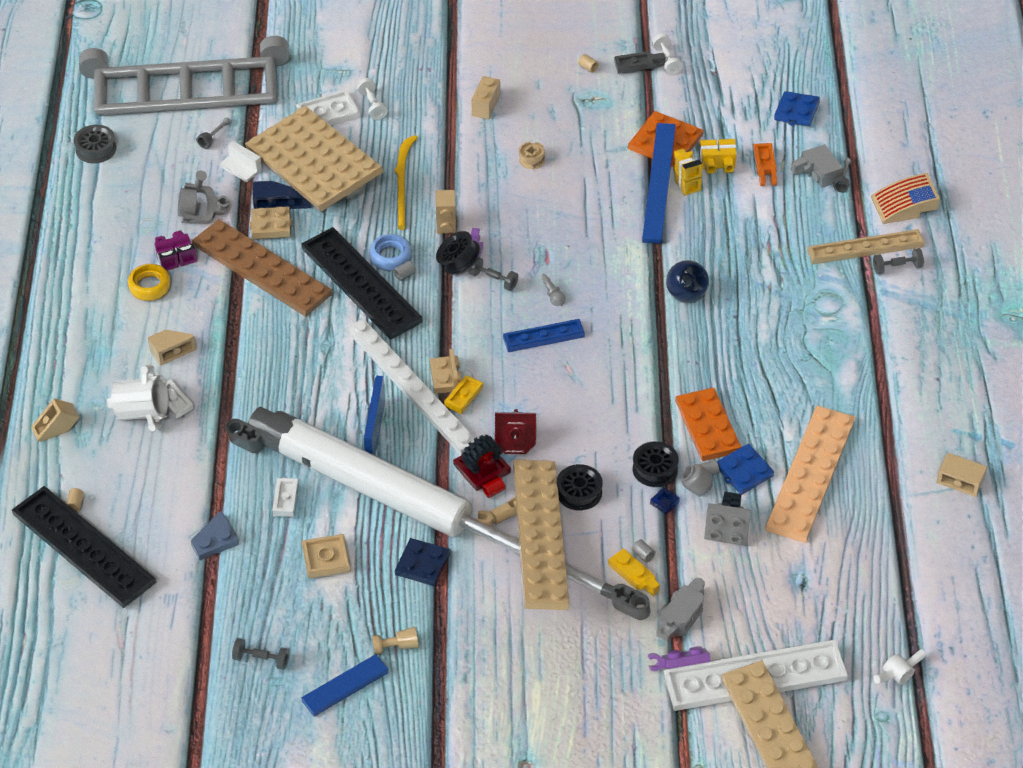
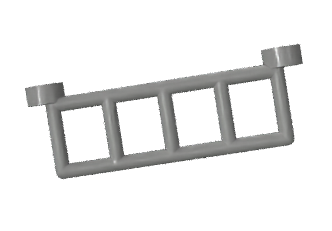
M269 36L260 43V57L108 67L107 53L98 48H89L84 50L79 56V70L83 76L94 79V112L97 115L272 104L277 101L276 66L283 65L288 61L289 44L281 36ZM265 67L266 93L234 95L233 70ZM222 70L223 96L191 98L192 72ZM180 73V99L148 101V75ZM137 76V102L105 104V78Z

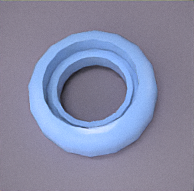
M386 234L378 237L370 245L369 251L372 263L377 268L385 271H393L394 268L410 261L412 254L410 243L404 237L397 234ZM396 247L401 250V254L397 257L386 258L380 255V251L384 248Z

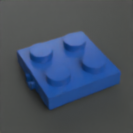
M784 91L774 114V120L788 122L791 126L795 124L810 126L819 106L820 97Z
M749 443L717 461L719 471L724 476L725 482L731 484L739 494L748 492L774 476L773 469Z

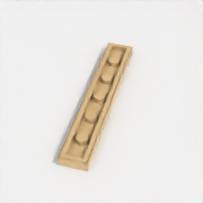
M919 229L808 246L807 252L812 265L922 248L925 242Z

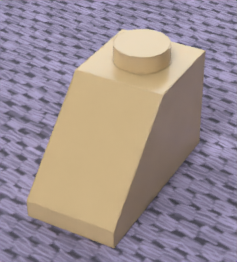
M165 329L148 337L150 352L160 366L196 350L193 334Z
M53 399L31 426V429L37 441L42 442L68 432L80 417L73 403Z

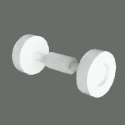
M658 34L653 38L652 45L655 50L664 53L667 60L664 68L667 74L676 75L683 69V64L679 58H673L668 49L671 43L668 35Z
M364 78L357 83V90L359 94L367 95L372 105L368 111L370 117L373 120H380L387 115L388 110L384 103H377L373 94L376 87L374 81L370 78Z

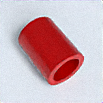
M500 477L482 485V490L487 498H491L506 489Z

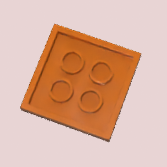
M654 111L628 143V149L653 159L657 123L676 124L671 167H674V151L684 148L686 152H690L703 136V129Z

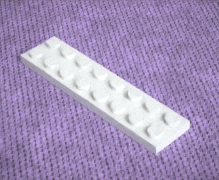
M835 640L664 669L663 673L674 711L732 701L721 679L722 674L763 660L779 692L847 681L848 675Z

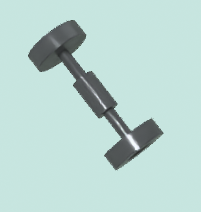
M920 248L913 249L912 257L905 258L904 256L891 258V261L884 262L881 254L873 256V266L876 274L884 273V265L897 266L913 261L915 268L924 266V257Z
M477 257L468 269V273L475 277L480 271H483L487 276L497 280H504V289L512 291L518 282L519 276L516 272L510 271L507 277H505L496 270L483 268V259Z
M241 638L235 640L232 650L233 660L241 661L244 653H248L256 658L276 659V667L281 670L286 669L289 660V648L281 647L278 655L256 648L253 650L245 649V639Z

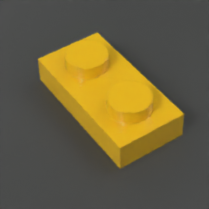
M466 375L444 401L445 407L462 414L483 389V382Z

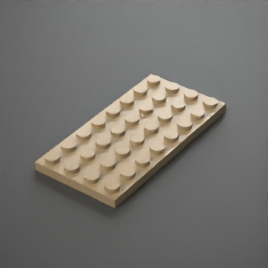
M307 106L299 108L293 114L283 118L277 124L267 128L264 132L245 143L248 150L260 156L261 161L321 212L383 173L381 165Z

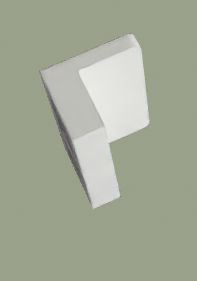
M234 141L228 144L229 156L220 163L221 168L245 182L250 181L262 171L260 156Z

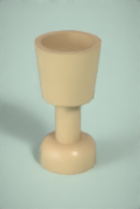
M415 626L396 632V637L381 639L379 635L372 636L374 653L376 655L382 654L383 648L397 645L399 649L419 648Z

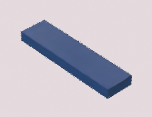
M580 319L503 333V340L508 352L585 337Z
M375 654L301 697L302 703L315 717L388 674V668Z

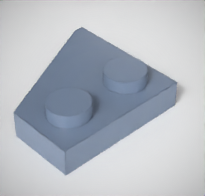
M222 511L191 540V546L199 560L239 545L238 538Z

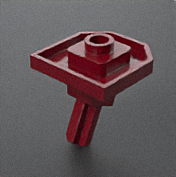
M514 409V412H495V442L501 447V451L504 454H526L536 445V413L518 412V409Z

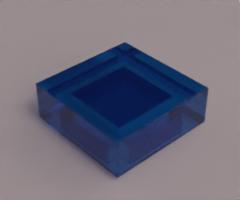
M664 487L650 499V504L666 515L680 502L678 496Z

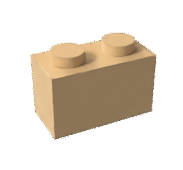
M482 76L471 99L472 116L490 119L500 98V79Z
M435 190L437 234L456 233L455 190Z
M947 453L939 469L937 483L977 497L985 480L987 466Z

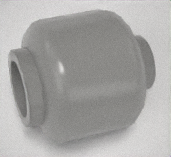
M689 465L682 473L683 486L695 495H702L711 490L713 486L712 473L701 465Z

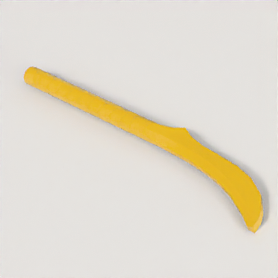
M417 135L405 139L401 144L397 166L394 170L397 175L399 230L405 229V162L410 147L417 140Z

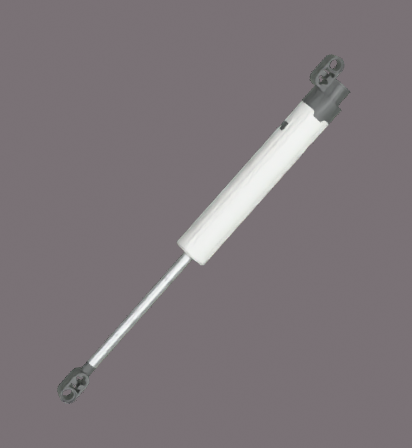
M260 406L253 412L248 423L240 419H231L226 423L225 429L231 443L251 453L260 452L266 446L450 537H456L464 529H467L520 555L519 540L470 517L472 512L470 501L340 438L328 434L286 412L277 411L273 413ZM565 563L568 579L611 599L614 608L637 620H644L650 616L649 598L644 593L625 584L612 586ZM638 605H644L643 608H636Z

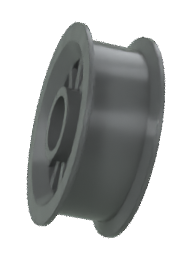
M98 124L80 129L74 136L77 157L86 163L93 164L109 160L117 149L114 141V132L109 127Z

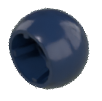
M692 260L677 262L668 271L666 285L669 293L676 300L684 303L695 302L706 293L709 286V277L701 264Z

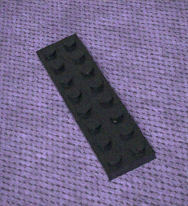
M334 227L301 243L302 250L390 340L422 323V316Z
M41 487L12 509L13 515L122 608L126 607L156 583L153 575L47 487Z

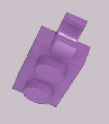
M701 646L691 647L689 651L685 652L680 650L669 651L668 655H662V657L657 653L648 654L650 660L657 659L655 665L649 666L651 671L711 662L710 653Z

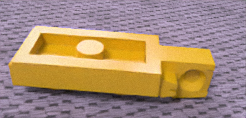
M624 548L608 559V565L636 590L645 589L652 596L659 593L660 584L656 581L653 573Z

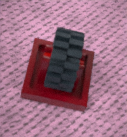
M481 435L479 439L477 437L474 438V442L470 441L468 443L470 446L464 448L466 452H462L461 456L453 459V465L476 491L482 489V485L497 477L502 478L511 473V467L500 456L502 454L501 447L488 435Z

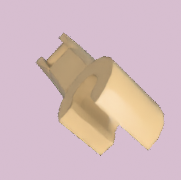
M516 497L491 511H478L477 520L493 528V523L497 525L510 517L516 516Z

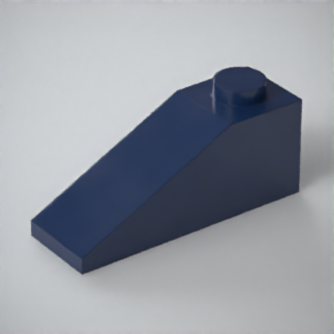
M274 181L253 182L254 209L289 207L290 209L311 208V203L291 186Z

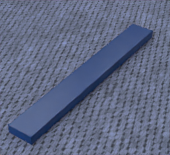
M657 123L642 243L662 244L676 124Z

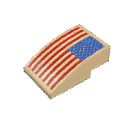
M928 173L899 180L871 195L882 224L919 218L921 212L938 210L940 202L938 193Z

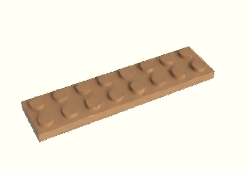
M220 219L192 240L196 248L305 317L332 295V289Z

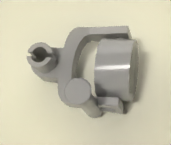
M202 170L196 172L195 184L185 182L184 188L180 189L178 216L182 217L181 223L209 224L213 214L224 215L228 212L229 199L226 196L215 198L211 187L202 186L203 181L207 178L206 172ZM197 192L204 193L207 198V213L203 217L195 216Z

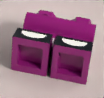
M179 230L172 234L173 238L166 239L164 236L155 238L156 257L159 265L167 271L178 268L179 264L180 266H185L197 262L196 249L193 243L191 244L188 233L183 234Z

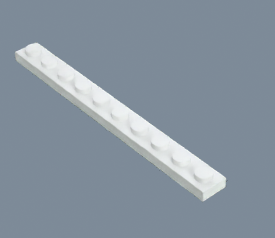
M364 318L347 326L348 334L460 455H462V452H466L464 448L470 446L468 444L470 441L474 442L472 434Z

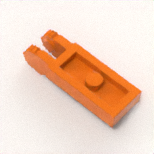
M772 143L753 144L760 186H765V175H771L772 186L777 185V168Z

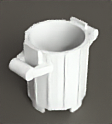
M146 365L141 367L142 379L123 380L112 383L111 398L107 399L108 408H113L114 414L117 417L116 420L147 418L149 430L155 431L162 427L161 419L167 417L165 414L169 406V395L166 384L160 378L162 375H155L154 366Z

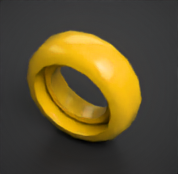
M144 264L133 269L128 276L127 284L130 293L135 298L143 301H153L163 297L168 292L171 279L168 271L162 266ZM146 277H157L160 280L158 285L151 288H143L138 285L139 281Z

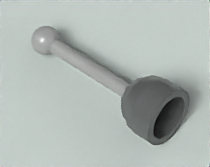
M224 118L223 122L211 133H201L196 138L198 145L204 149L208 148L213 142L212 136L223 126L230 124V119Z
M850 158L844 160L843 174L834 181L833 187L838 192H846L848 190L849 180L846 178L848 166L852 163Z

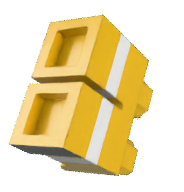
M716 139L700 140L699 157L702 161V169H705L707 174L715 173L718 168H724L726 173L734 172L737 156L735 139H718V146Z
M684 148L674 151L675 183L683 195L701 191V161H693V151L686 152Z

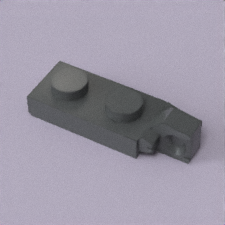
M650 51L615 56L614 63L618 74L664 66L665 55L664 53L652 54Z

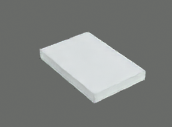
M348 90L296 104L297 110L307 106L331 126L360 117V111Z

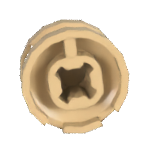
M529 141L519 147L520 164L527 169L542 167L545 163V149L543 145L536 141L535 143Z

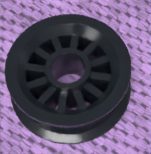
M456 232L445 239L436 253V260L439 264L444 265L447 273H460L470 267L477 259L480 245L472 240L469 232Z
M653 441L644 443L633 454V475L643 485L649 487L666 486L674 481L678 474V454L673 447L663 442Z
M583 464L571 465L563 469L557 477L560 503L576 511L588 510L596 506L602 498L603 480L600 473L593 467Z

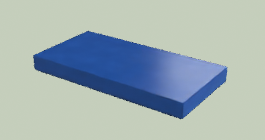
M376 375L364 433V450L373 455H376L385 407L384 376Z

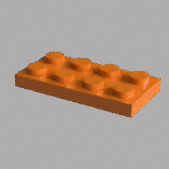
M714 387L676 396L675 402L702 462L727 456L741 448Z

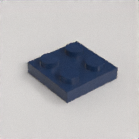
M410 538L395 568V575L436 586L450 556V549Z

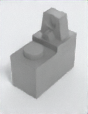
M825 144L802 151L801 157L791 163V171L794 175L806 173L809 177L812 176L813 180L821 188L834 184L835 179L838 176H842L843 167Z

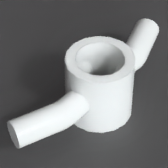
M920 649L907 660L903 659L899 654L893 655L883 667L885 673L875 675L873 678L874 682L878 684L893 679L899 685L905 684L915 672L913 666L925 658L926 653Z

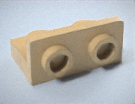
M449 349L448 357L430 358L434 394L452 392L462 380L461 371L456 369L459 368L458 356H454L453 349Z

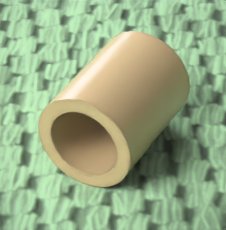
M583 54L578 62L580 66L591 73L595 72L599 66V62L587 54Z
M78 488L69 490L66 504L75 512L81 509L83 491Z

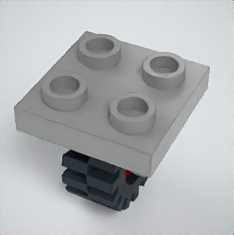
M725 491L722 503H718V505L708 503L704 539L743 546L747 545L751 510L740 506L742 494Z

